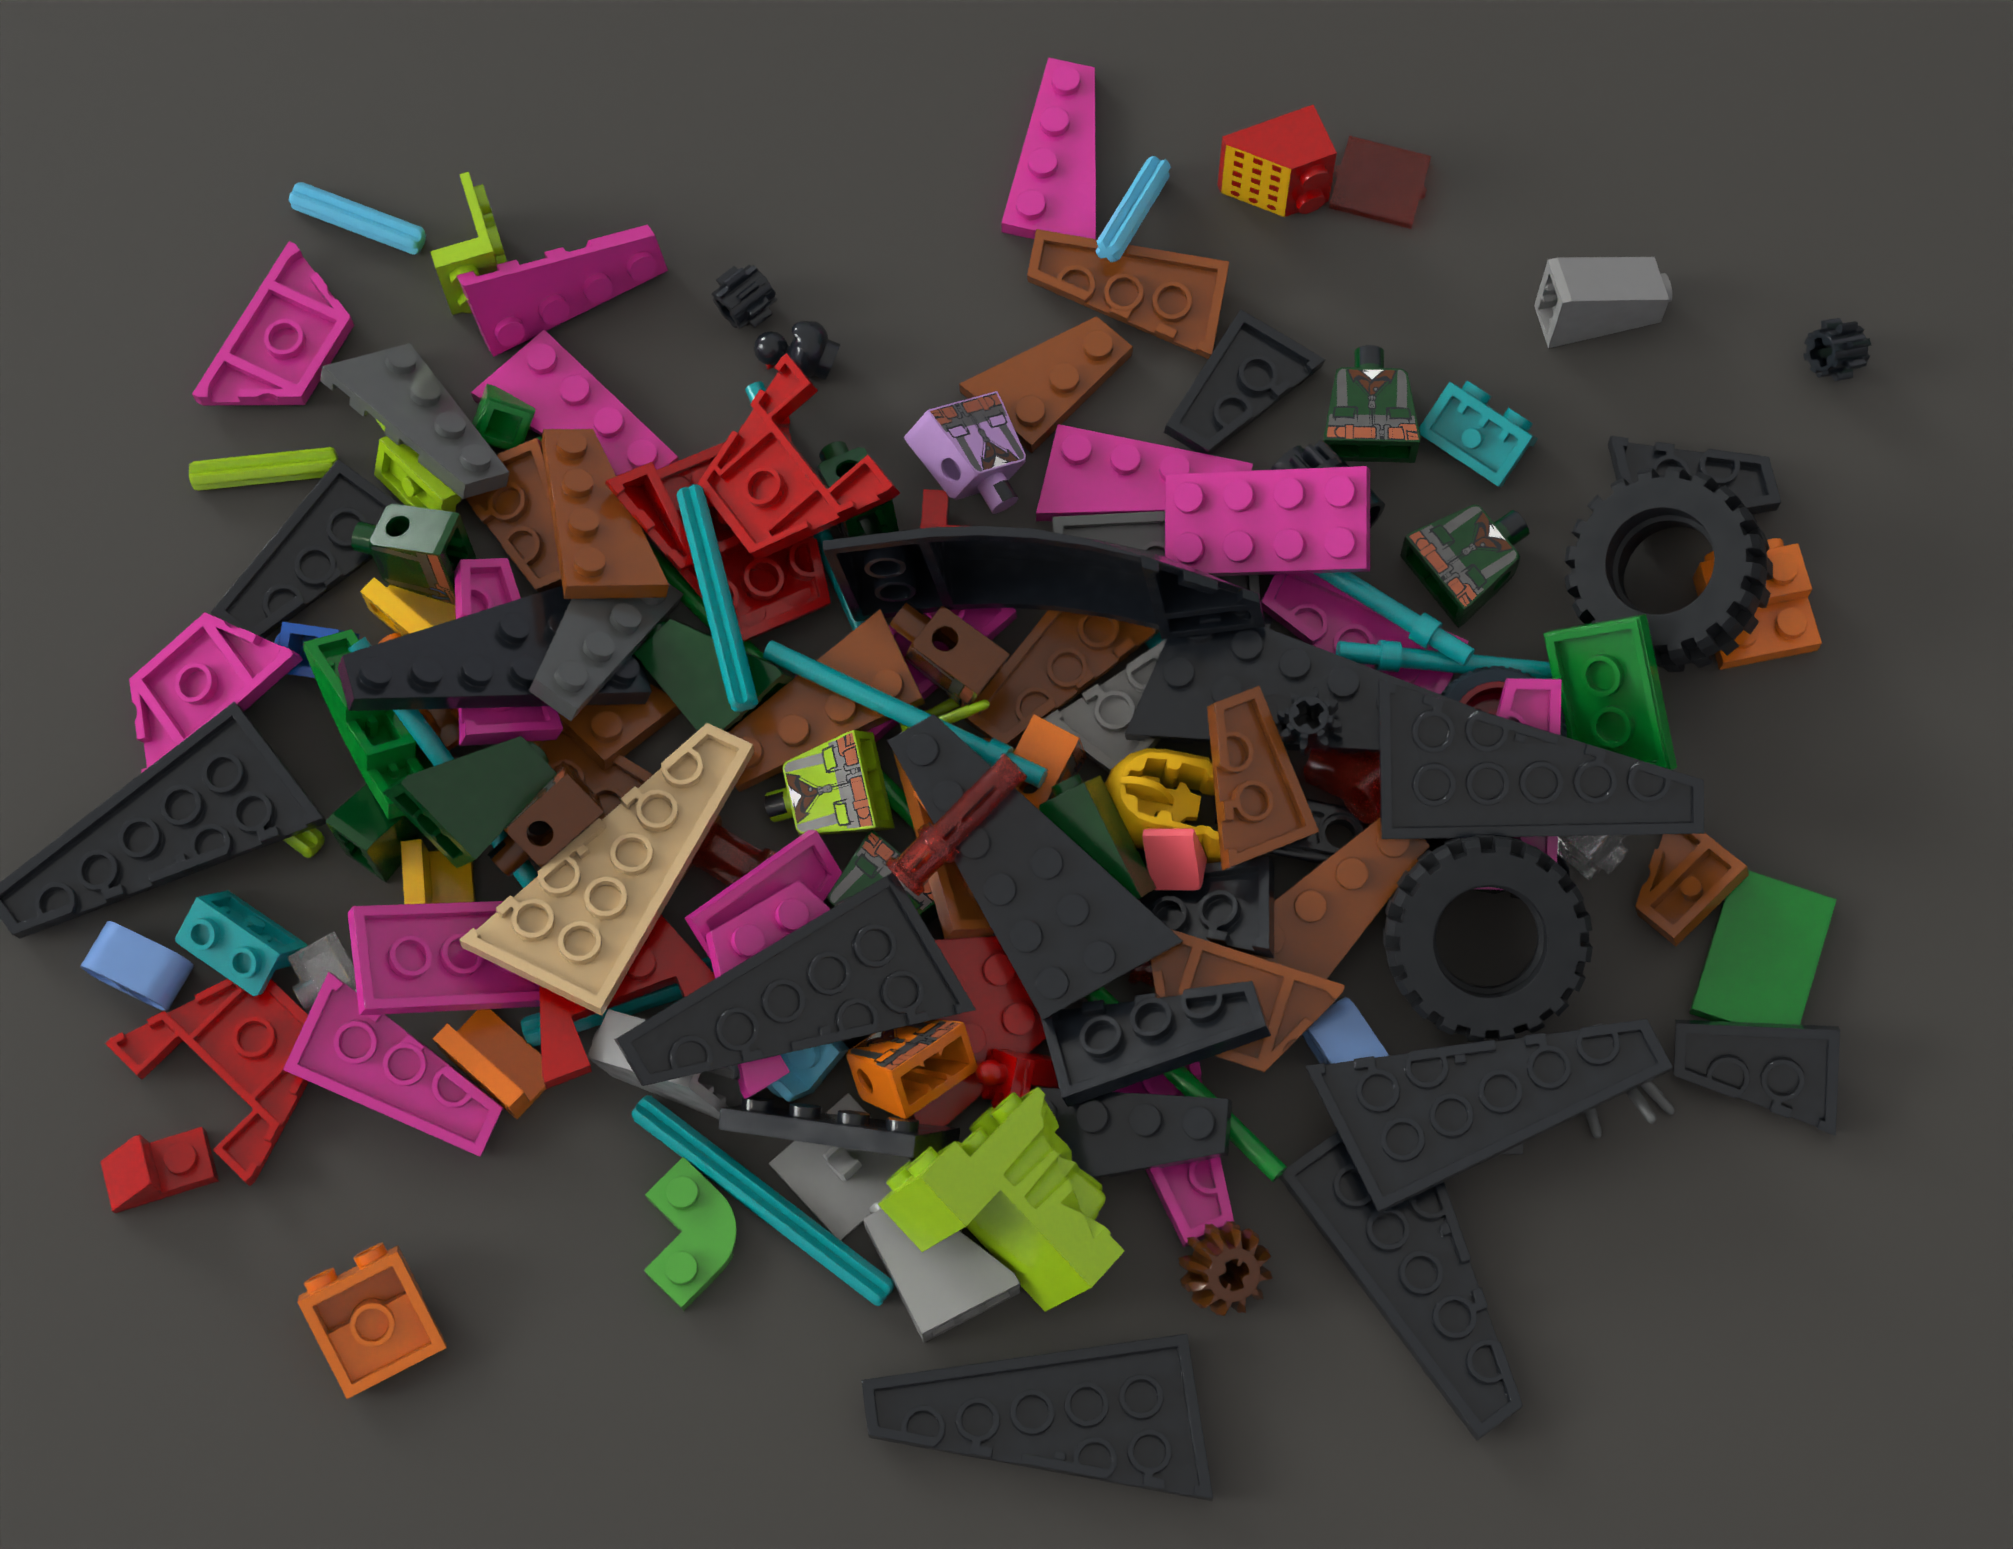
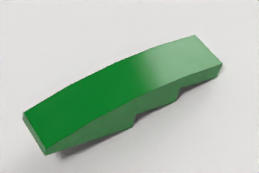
M350 629L305 641L303 650L322 696L366 784L388 820L403 816L404 814L383 792L391 784L424 769L416 758V741L393 710H348L337 667L342 656L351 653L348 648L358 642L359 639L353 630Z

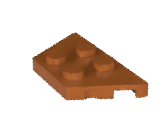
M1175 930L1172 931L1184 942L1151 960L1155 993L1158 998L1182 995L1184 989L1253 981L1271 1036L1215 1055V1057L1264 1073L1342 995L1345 987L1343 984Z

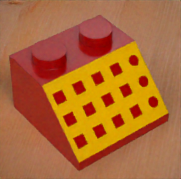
M1314 104L1222 136L1217 183L1220 192L1282 217L1298 212L1308 214L1318 210L1324 203L1328 202L1337 152Z

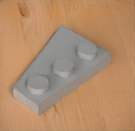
M1167 639L1128 663L1126 669L1100 686L1096 684L1083 692L1082 697L1061 711L1057 709L1043 719L1079 737L1086 756L1108 773L1130 753L1146 748H1154L1161 739L1145 738V741L1126 740L1125 732Z

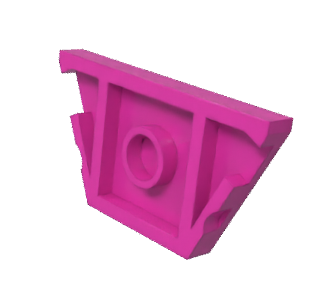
M290 241L287 243L193 391L192 395L197 403L203 406L305 405L320 382L322 366L331 364L354 327L351 316L339 300L334 298L326 283L308 264L295 243Z
M204 612L129 679L132 702L137 709L135 719L137 740L144 743L147 768L233 702L237 703L245 711L303 660L302 657L289 648L280 646Z

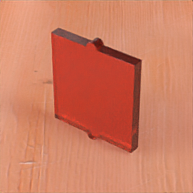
M1349 136L1342 163L1335 167L1334 176L1337 180L1329 208L1411 229L1419 199H1423L1426 196L1427 189L1423 185L1431 156Z

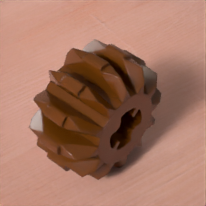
M1226 1221L1220 1231L1213 1224H1205V1239L1200 1241L1196 1237H1187L1188 1244L1194 1249L1192 1255L1178 1258L1179 1265L1188 1270L1180 1279L1181 1285L1188 1292H1193L1191 1296L1192 1302L1200 1308L1210 1306L1211 1311L1216 1315L1225 1316L1230 1306L1238 1313H1246V1298L1248 1296L1256 1300L1264 1299L1263 1293L1257 1285L1259 1282L1273 1279L1271 1271L1262 1266L1272 1256L1267 1248L1263 1245H1258L1259 1235L1249 1228L1241 1231L1238 1224L1233 1221Z

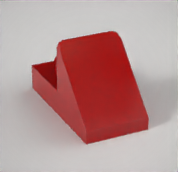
M203 1127L153 1142H148L139 1134L133 1136L100 1161L111 1208L114 1213L219 1181L207 1131Z

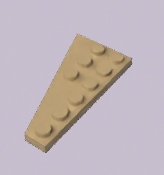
M706 723L661 763V768L639 788L634 786L620 799L621 803L602 820L598 818L538 870V876L514 897L510 895L496 907V913L477 930L472 928L459 940L461 947L603 1016L753 756V744Z

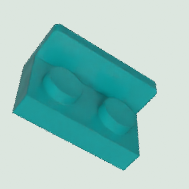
M1467 380L1462 388L1449 381L1420 425V435L1496 486L1502 487L1528 447H1533L1538 440L1537 437L1528 432L1533 423L1509 407L1503 415L1487 405L1492 396Z
M229 890L196 897L175 937L178 945L252 996L263 994L275 970L300 964L309 948L308 944Z

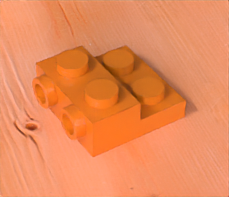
M1781 538L1767 540L1770 547L1767 551V557L1773 563V579L1766 580L1765 586L1771 593L1767 607L1757 608L1754 617L1759 623L1751 634L1743 630L1734 639L1739 647L1728 655L1722 650L1715 653L1719 670L1818 651L1822 641L1808 599L1812 586L1798 543L1784 546ZM1714 551L1705 555V561L1699 563L1693 576L1698 597L1704 591L1711 578L1714 568Z
M383 1242L369 1247L353 1257L357 1264L356 1267L338 1276L334 1268H329L316 1274L303 1283L307 1292L298 1297L297 1303L346 1399L447 1348V1344L422 1297V1291L398 1245L389 1250H386Z

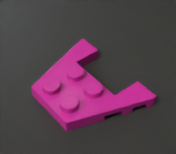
M798 880L705 934L715 978L830 910V908ZM781 1055L738 1064L741 1077L738 1079L740 1092L744 1099L790 1073Z

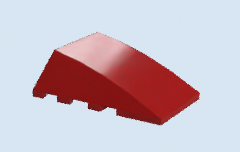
M788 417L779 427L792 442L789 430L790 419ZM725 442L656 470L653 462H649L610 478L605 482L701 599L702 595L676 495L679 489L699 482ZM706 497L743 643L831 604L817 538L810 536L757 560L749 553Z

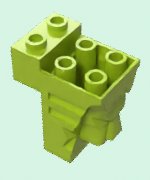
M1039 1087L1031 1090L1021 1098L1013 1092L995 1109L993 1107L987 1109L971 1124L969 1130L972 1134L962 1143L954 1141L938 1152L930 1146L913 1162L907 1161L886 1181V1184L892 1190L878 1203L881 1209L922 1252L967 1227L996 1260L1016 1275L1020 1286L1045 1312L1092 1288L1124 1252L1123 1248L1110 1236L1111 1232L1105 1226L1095 1221L1106 1200V1196L1102 1192V1184L1080 1169L1076 1162L1072 1161V1152L1069 1146L1055 1133L1059 1128L1058 1122L1045 1101V1093Z

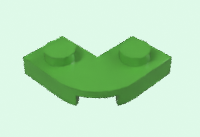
M682 1157L645 1194L647 1200L681 1233L644 1269V1272L684 1311L731 1262L737 1238V1225L733 1210L726 1198L694 1166Z

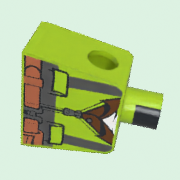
M849 731L786 761L783 764L786 787L765 794V808L769 818L773 822L794 818L795 827L799 835L804 834L808 830H817L819 835L895 828L873 732Z

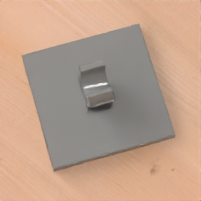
M847 1093L826 1113L838 1115L839 1110L866 1111ZM794 1140L769 1162V1166L829 1232L842 1241L864 1222V1217L871 1214L870 1206L884 1198L892 1190L886 1184V1181L910 1159L905 1156Z

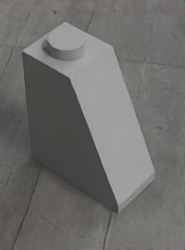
M1557 257L1547 261L1534 307L1548 348H1553L1660 323L1668 303L1672 301V287L1667 274H1660L1655 257Z
M608 1009L600 1028L597 1029L593 1036L592 1046L587 1057L610 1076L720 1120L721 1108L741 1105L743 1095L740 1092L738 1079L741 1078L738 1065L642 1086L614 1039L644 1022L645 1019Z
M881 1200L870 1206L871 1214L863 1218L865 1229L890 1278L893 1280L894 1286L923 1343L1020 1294V1283L1016 1275L960 1231L922 1252L878 1205Z

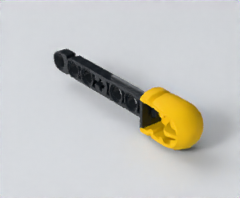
M1146 748L1130 753L1111 769L1105 786L1136 848L1144 851L1142 838L1144 829L1193 828L1207 856V863L1221 862L1218 831H1214L1209 826L1199 825L1194 827L1183 824L1186 820L1197 821L1201 796L1191 793L1189 789L1199 790L1202 794L1215 795L1212 761L1209 757L1169 749ZM1306 799L1319 832L1270 851L1267 854L1321 864L1340 849L1332 846L1326 838L1325 830L1329 826L1343 825L1351 831L1354 838L1379 817L1371 816L1370 811ZM1216 812V817H1215V823H1214V824H1218V823H1217V812ZM1452 838L1424 839L1432 847L1434 845H1444L1443 841ZM1557 854V863L1567 872V875L1570 877V871L1566 861L1559 854ZM1472 889V890L1481 891V892H1486V893H1492V894H1497V893H1501V892H1505V891H1506V890ZM1511 893L1510 897L1520 899L1519 897Z

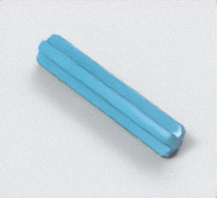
M1152 156L1142 166L1097 240L1096 254L1100 259L1107 258L1110 262H1115L1123 255L1170 177L1168 171L1171 165L1166 159L1160 160L1156 156Z
M304 182L296 183L289 195L291 207L296 211L409 254H419L425 244L426 235L422 227Z

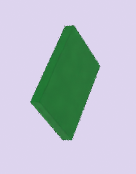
M1642 614L1550 630L1543 633L1552 678L1562 679L1561 708L1566 721L1567 737L1671 770L1677 768L1647 615Z
M1748 870L1749 875L1722 902L1689 1014L1710 1021L1800 1025L1837 899Z

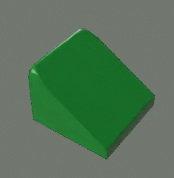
M486 384L472 424L488 445L509 450L524 443L535 414V408L496 386Z

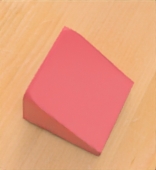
M1193 828L1143 830L1142 838L1147 870L1156 886L1154 890H1199L1203 884L1207 856Z

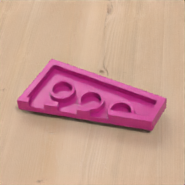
M647 224L588 240L586 247L569 252L561 247L544 252V259L521 265L517 260L497 264V271L476 276L474 271L456 276L485 344L492 356L495 357L537 336L541 331H547L668 271L656 236Z

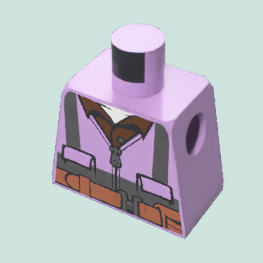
M997 391L929 409L904 436L908 445L950 498L958 500L981 493L993 514L1000 513L1017 502L1018 496L1008 480L1025 463L1026 454Z

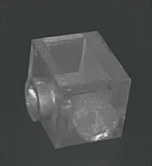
M334 931L287 957L300 980L292 988L307 1014H309L328 972H332L356 991L353 960Z

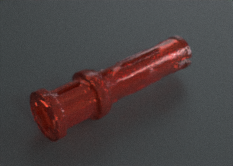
M1003 753L1000 759L934 825L928 823L925 826L923 824L917 830L919 836L898 858L890 857L885 862L887 867L907 888L917 896H920L925 891L924 883L945 862L952 864L957 859L956 855L959 851L956 847L992 813L1022 780L1024 781L1027 778V775L1014 761ZM993 786H995L991 790V792L965 818H962ZM955 826V828L945 837L944 835H945L952 827ZM927 853H929L916 867H914Z

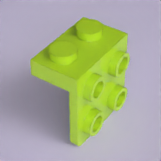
M469 172L459 175L478 237L430 251L452 315L462 312L472 313L456 275L474 271L476 276L497 271V264L507 262L484 185L473 186Z

